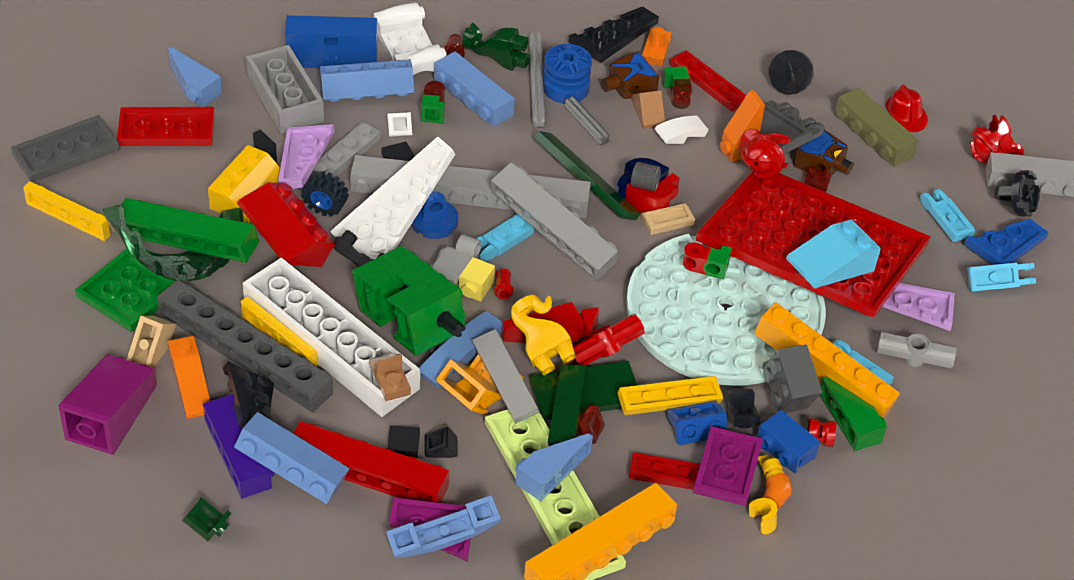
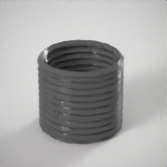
M637 162L633 169L631 186L654 192L660 179V167Z

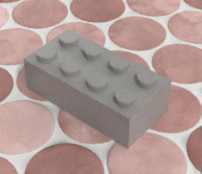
M289 45L246 56L248 79L280 134L286 133L287 127L311 126L324 122L323 100Z

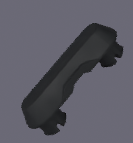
M345 230L341 237L336 236L334 249L359 267L374 260L364 253H359L353 247L358 240L357 236L350 230Z

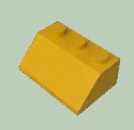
M247 145L208 187L210 209L237 221L252 224L237 202L268 182L278 183L280 167L268 153Z

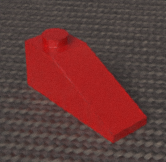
M573 302L551 307L550 311L544 314L537 312L528 314L532 318L551 320L562 325L569 334L572 343L583 340L584 321ZM512 319L502 321L501 338L503 341L526 343V336L515 326Z

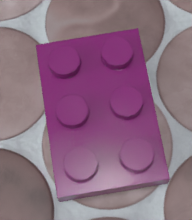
M711 426L693 493L746 506L763 439Z

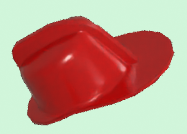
M904 84L901 85L893 93L892 97L886 101V109L890 116L908 132L922 131L927 126L928 118L922 107L921 96L917 91L908 89Z

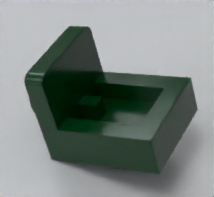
M201 497L182 521L206 541H209L215 534L220 537L230 524L226 520L232 513L227 510L222 515Z

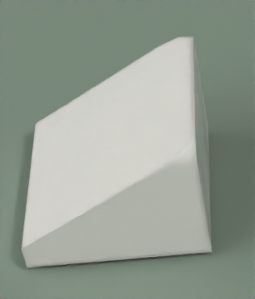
M411 112L387 114L389 137L413 135Z

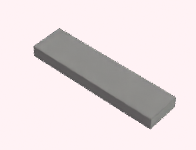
M496 329L472 339L473 345L514 423L516 424L538 414V407Z

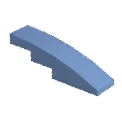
M485 311L465 325L466 330L462 331L461 337L453 336L449 338L420 366V376L439 388L441 384L436 379L450 359L465 365L469 360L474 361L478 352L473 345L472 339L495 329L499 335L502 331L501 320ZM453 368V369L450 371V373L447 375L446 379H447L452 373H454L455 375H457L458 372Z

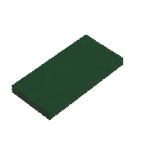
M629 361L587 367L588 372L581 415L622 409L617 394L619 388L637 386ZM560 371L550 372L544 376L542 374L529 376V383L536 406L544 420L552 419Z

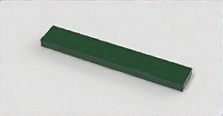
M537 131L534 136L535 140L580 181L591 182L590 190L622 219H638L641 213L552 133Z

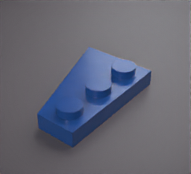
M1027 219L1007 225L1004 230L997 232L993 230L984 233V236L977 238L974 236L968 237L964 245L992 265L1014 263L1045 240L1048 231L1033 220Z

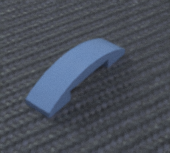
M492 495L465 504L466 509L415 527L412 522L386 531L394 557H410L437 551L470 539L501 522V518Z

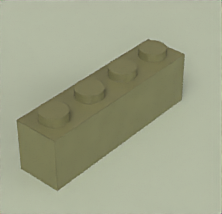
M857 88L838 97L835 114L878 152L883 159L895 167L914 158L919 140L865 92Z

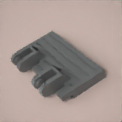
M772 100L767 103L764 102L765 107L760 134L780 133L790 137V143L778 144L784 154L818 138L824 133V125L810 117L801 120L799 110L791 107L789 103L782 102V104L777 105Z

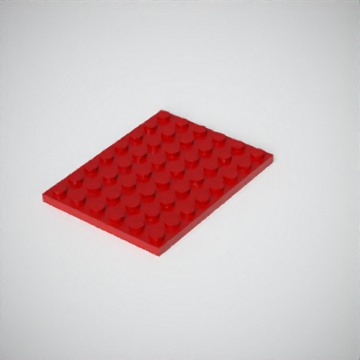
M753 171L697 232L696 241L721 250L722 245L732 247L731 257H735L751 266L758 267L774 276L781 277L797 286L829 298L863 315L875 318L927 247L931 236L781 173L771 178H757ZM852 219L881 248L875 270L846 280L813 288L786 259L787 255L829 226Z

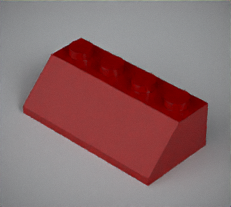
M268 182L237 202L279 258H283L290 265L322 267L335 246L328 232L319 225L316 217L307 210L304 202L294 194L292 187L286 183Z

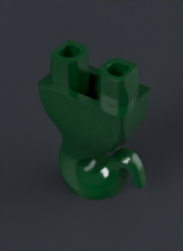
M471 23L470 27H467L464 31L462 42L465 49L471 50L478 55L489 56L507 70L513 71L516 66L526 68L530 62V54L523 53L529 44L528 37L519 35L517 28L498 29L485 40H481L482 32L474 23Z

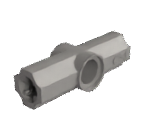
M881 332L877 353L903 358L904 362L912 367H919L927 363L952 369L957 348L930 342L922 334L915 333L909 337Z

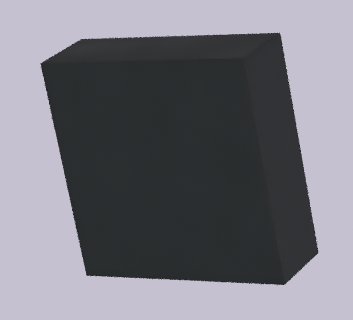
M261 129L254 132V148L268 153L277 163L276 143Z
M407 141L382 147V156L386 159L411 161L415 157Z
M390 426L387 448L408 457H418L420 427Z

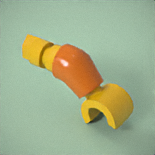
M769 455L759 456L758 460L766 477V490L762 498L753 500L749 504V516L755 518L758 515H764L761 518V533L767 535L776 529L777 510L791 497L792 485L789 476L784 473L780 461Z

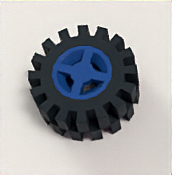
M321 171L320 173L315 172L310 176L302 189L301 196L304 198L305 204L309 203L308 208L310 210L314 208L316 209L315 213L322 212V216L328 214L331 217L341 211L349 197V193H347L349 190L347 187H344L345 183L343 181H338L339 177L333 178L332 173L328 172L325 175V171Z

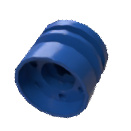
M560 44L547 51L545 55L543 87L544 93L548 98L565 104V99L571 96L575 97L578 102L587 97L592 67V58L589 52L581 46L574 44Z

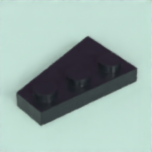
M227 361L223 371L225 375L229 376L230 381L227 385L229 391L234 394L235 401L233 402V407L238 425L244 428L257 412L269 419L274 382Z

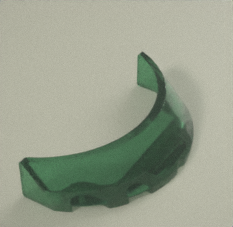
M123 205L102 209L107 222L131 254L144 267L163 278L174 281L178 279L180 281L200 280L211 276L212 273L224 267L230 261V259L189 250L178 254H158L147 251L144 248L140 234L129 230L126 226ZM241 208L224 210L220 213L219 218H227L244 223Z

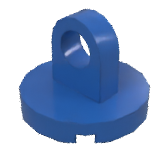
M433 192L429 195L411 226L417 234H424L425 238L440 239L448 237L458 226V212L453 205L446 201L442 193Z

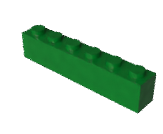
M125 198L112 216L113 224L117 234L120 236L247 263L259 244L255 226L252 224L172 208L161 204H153L142 200Z

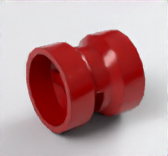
M809 418L807 431L817 438L820 443H823L824 446L833 447L836 435V421L828 420L824 423L818 419Z

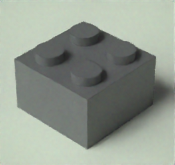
M807 344L777 350L764 366V379L770 385L772 391L771 402L774 407H777L778 412L782 410L785 413L808 409L822 394Z

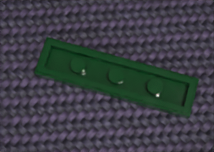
M561 365L548 436V446L577 437L588 372L586 365Z

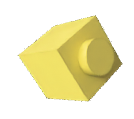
M472 257L459 276V287L462 294L481 302L494 283L495 265Z

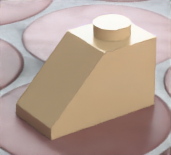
M154 315L140 316L126 360L154 368L168 350V341L172 339L176 324Z

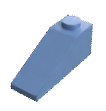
M173 47L168 48L170 68L185 96L190 101L204 107L222 94L221 76Z
M588 433L534 451L529 457L521 459L517 464L515 484L539 501H542L591 453L593 436Z

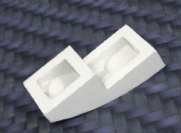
M698 116L675 118L663 122L655 128L666 144H684L687 137H705L708 132V128Z

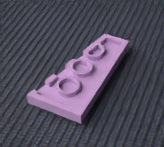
M333 124L287 127L278 183H286L292 187V190L304 187L335 132Z
M900 283L883 305V308L951 331L955 293Z

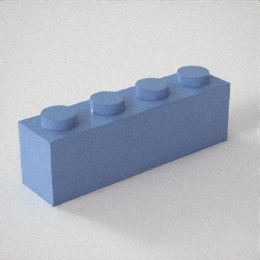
M453 52L435 62L434 80L446 88L454 97L462 101L467 108L478 114L482 120L494 127L514 116L515 98L457 52Z
M411 59L320 66L323 100L337 102L343 98L360 100L368 96L384 98L387 95L407 96L409 93H414Z
M258 412L242 429L234 446L237 450L325 504L331 500L340 488L350 469Z

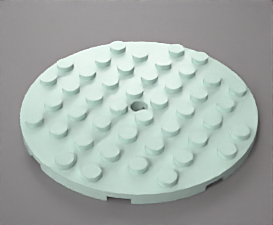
M689 234L670 239L650 251L645 256V260L634 269L628 285L627 314L628 316L636 314L641 320L645 334L637 337L648 352L664 365L693 379L716 376L718 384L729 386L766 382L763 375L764 366L776 353V350L754 333L761 317L775 302L820 335H822L826 318L824 297L781 277L774 276L765 270L751 266L731 256L724 280L692 272L684 268V247L688 243L696 242L704 247H708L696 241V236L690 237ZM720 304H729L731 307L724 310V307Z

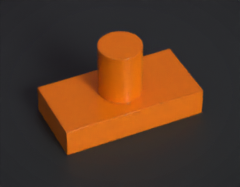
M661 27L650 28L642 56L649 64L663 67L672 32L665 31Z

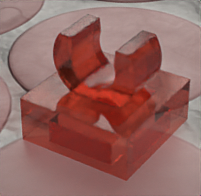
M813 165L812 168H809L804 183L827 193L832 174L826 168L824 172L816 170V166Z
M588 406L585 414L581 413L578 433L583 435L589 433L592 435V444L596 443L605 426L599 407Z

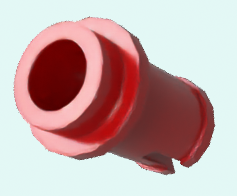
M502 268L500 269L501 276L499 270L495 273L496 286L494 293L499 299L507 300L514 293V288L511 285V272L508 269Z

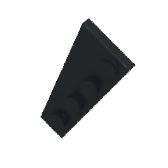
M642 6L620 15V19L604 21L602 26L595 29L591 26L584 29L582 34L569 35L568 42L581 46L589 52L591 57L602 63L658 24L659 16Z

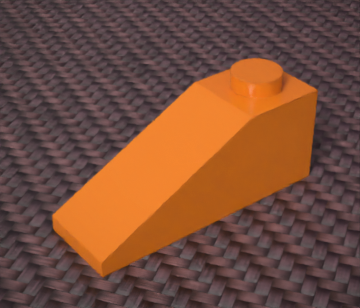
M754 90L748 92L723 131L720 148L731 163L742 160L740 142L745 131L749 129L760 131L765 104Z
M194 336L168 341L170 362L186 418L204 416L203 404L210 402Z

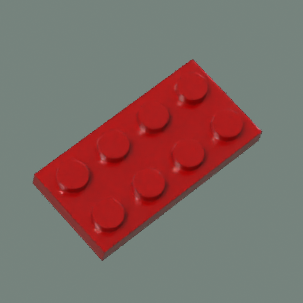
M120 107L117 141L119 146H212L215 110L214 107Z

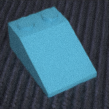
M851 219L829 226L789 253L786 259L813 288H818L873 272L881 248Z

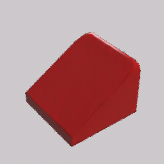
M598 307L582 309L580 312V316L584 321L583 340L591 337V334L596 330L599 318Z

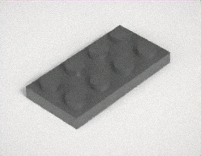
M99 115L11 147L12 155L30 182L41 180L120 150L118 141Z

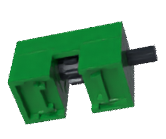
M400 246L352 270L359 311L379 327L397 319L399 330L394 334V339L413 355L417 356L453 336L461 337L462 331L466 330L464 320L466 314L462 306L461 298L463 294L460 287L456 284L454 285L442 273H438L427 262L422 261L414 252H410L404 246Z

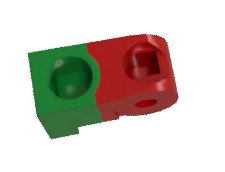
M696 242L688 243L684 247L683 266L689 271L724 280L730 263L732 247L722 245L721 250L704 247Z

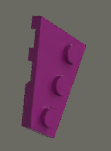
M393 498L389 526L395 529L413 522L415 527L466 509V506ZM471 538L440 550L468 562Z

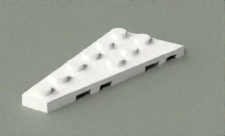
M439 137L435 138L330 232L335 239L336 236L341 237L345 230H350L358 239L353 247L359 253H364L371 259H376L379 253L386 254L396 249L454 158L455 153L453 149Z

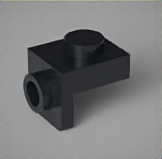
M753 389L728 391L727 414L734 427L747 429L751 426L760 425V415L754 405L755 392Z

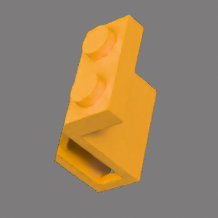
M479 354L470 366L450 359L436 379L439 384L467 408L483 415L490 412L487 410L489 406L499 399L502 400ZM453 368L464 377L458 383L446 379Z

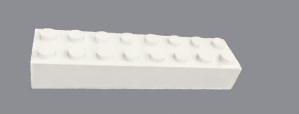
M283 258L278 259L243 282L244 298L248 296L317 351L318 365L381 417L420 390V369L402 355V369L411 387V395L385 401L370 367L369 359L392 353H401Z

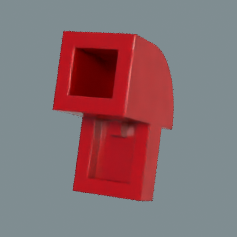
M674 173L670 174L658 183L657 189L654 192L632 187L630 183L626 188L625 199L640 213L669 207L670 200H673L678 195L680 178Z

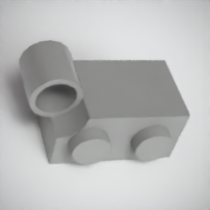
M462 234L458 239L456 248L447 246L442 248L437 261L430 266L438 273H442L454 285L459 286V276L472 257L477 259L482 247V241Z

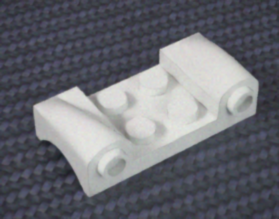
M409 3L374 13V18H377V34L390 61L411 59L413 75L422 71L434 72L435 62L444 58L446 51L444 47L440 48L438 44L432 45L422 26V19H425L423 6H419L418 3Z

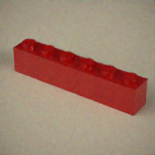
M302 421L299 422L293 432L297 437L350 468L344 479L346 481L397 498L441 503L449 487V470L442 466L432 465L415 457H408L393 452L388 448H381L366 441L356 440L339 432H332L315 424H308Z

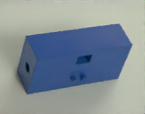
M287 15L286 45L291 47L303 68L377 62V18Z

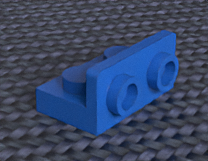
M716 400L666 409L667 419L675 428L678 445L707 440L711 426L727 430L726 412Z

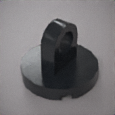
M785 50L777 54L769 66V75L773 87L787 95L797 94L805 90L811 84L814 76L813 64L810 58L797 50Z
M1020 170L1016 173L1012 186L995 187L994 198L1002 201H1012L1014 211L1018 216L1031 217L1033 215L1032 212H1035L1038 208L1040 200L1039 185H1035L1034 181L1037 180V176L1033 171Z

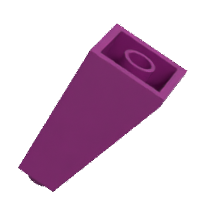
M107 354L58 406L65 440L114 455L157 386L155 369L144 364L128 361L122 357Z

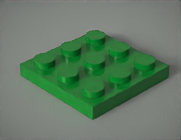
M128 247L75 289V294L83 302L128 331L133 332L137 328L140 316H151L159 310L157 296L179 278Z

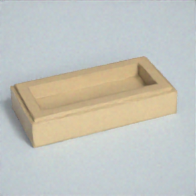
M686 203L642 213L641 218L650 235L695 224V218Z

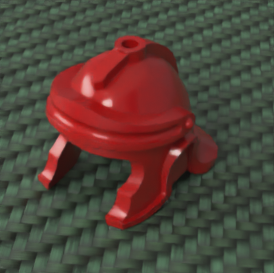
M993 115L988 129L976 126L974 131L970 133L973 138L970 142V149L975 160L977 159L979 162L987 164L991 152L1024 155L1022 146L1014 143L1010 135L1012 133L1011 126L1003 115L1000 116V120H998L996 115Z
M749 129L745 131L741 138V158L748 168L755 172L757 178H771L779 174L783 168H787L788 163H785L784 152L778 144L790 143V137L780 133L760 134V131L757 129Z

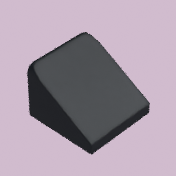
M448 426L425 434V456L427 458L457 457L458 441L456 434Z

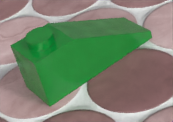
M823 377L820 384L822 390L820 398L853 450L857 451L882 443L887 429L884 418L879 416L873 406L829 377Z

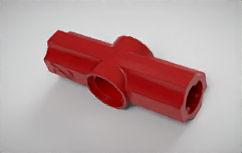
M632 314L613 325H606L595 330L591 337L572 346L576 356L572 360L575 365H588L601 357L605 358L617 353L624 344L645 334L641 320L636 314Z

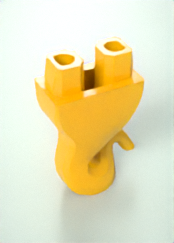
M533 294L517 301L512 306L511 316L515 326L526 336L525 350L532 366L536 367L544 376L555 369L550 360L552 357L559 354L563 363H568L575 359L576 356L571 338L562 325L551 320L528 316L531 311L539 314L547 313L552 307L551 296H547L543 303Z

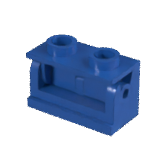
M782 410L759 426L757 438L763 439L761 448L764 451H768L780 461L782 466L787 467L794 474L797 472L798 467H802L810 460L816 458L820 443L817 438Z

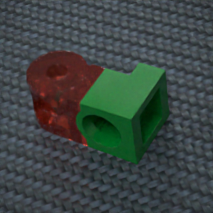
M686 66L664 68L662 84L664 88H670L672 106L678 109L689 107L692 86Z
M430 81L425 85L423 93L421 122L444 124L445 86L439 81Z

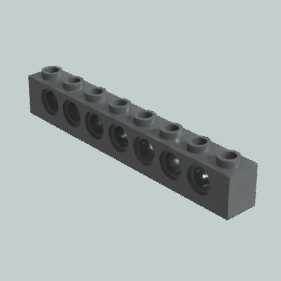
M178 279L157 296L160 315L242 368L268 378L274 382L276 390L313 413L333 395V377L327 371L320 370L312 365L308 359L301 358L293 353L287 346L279 344L267 333L260 332L248 321L238 318L229 309L219 306L210 297H205L197 292L191 285H186Z

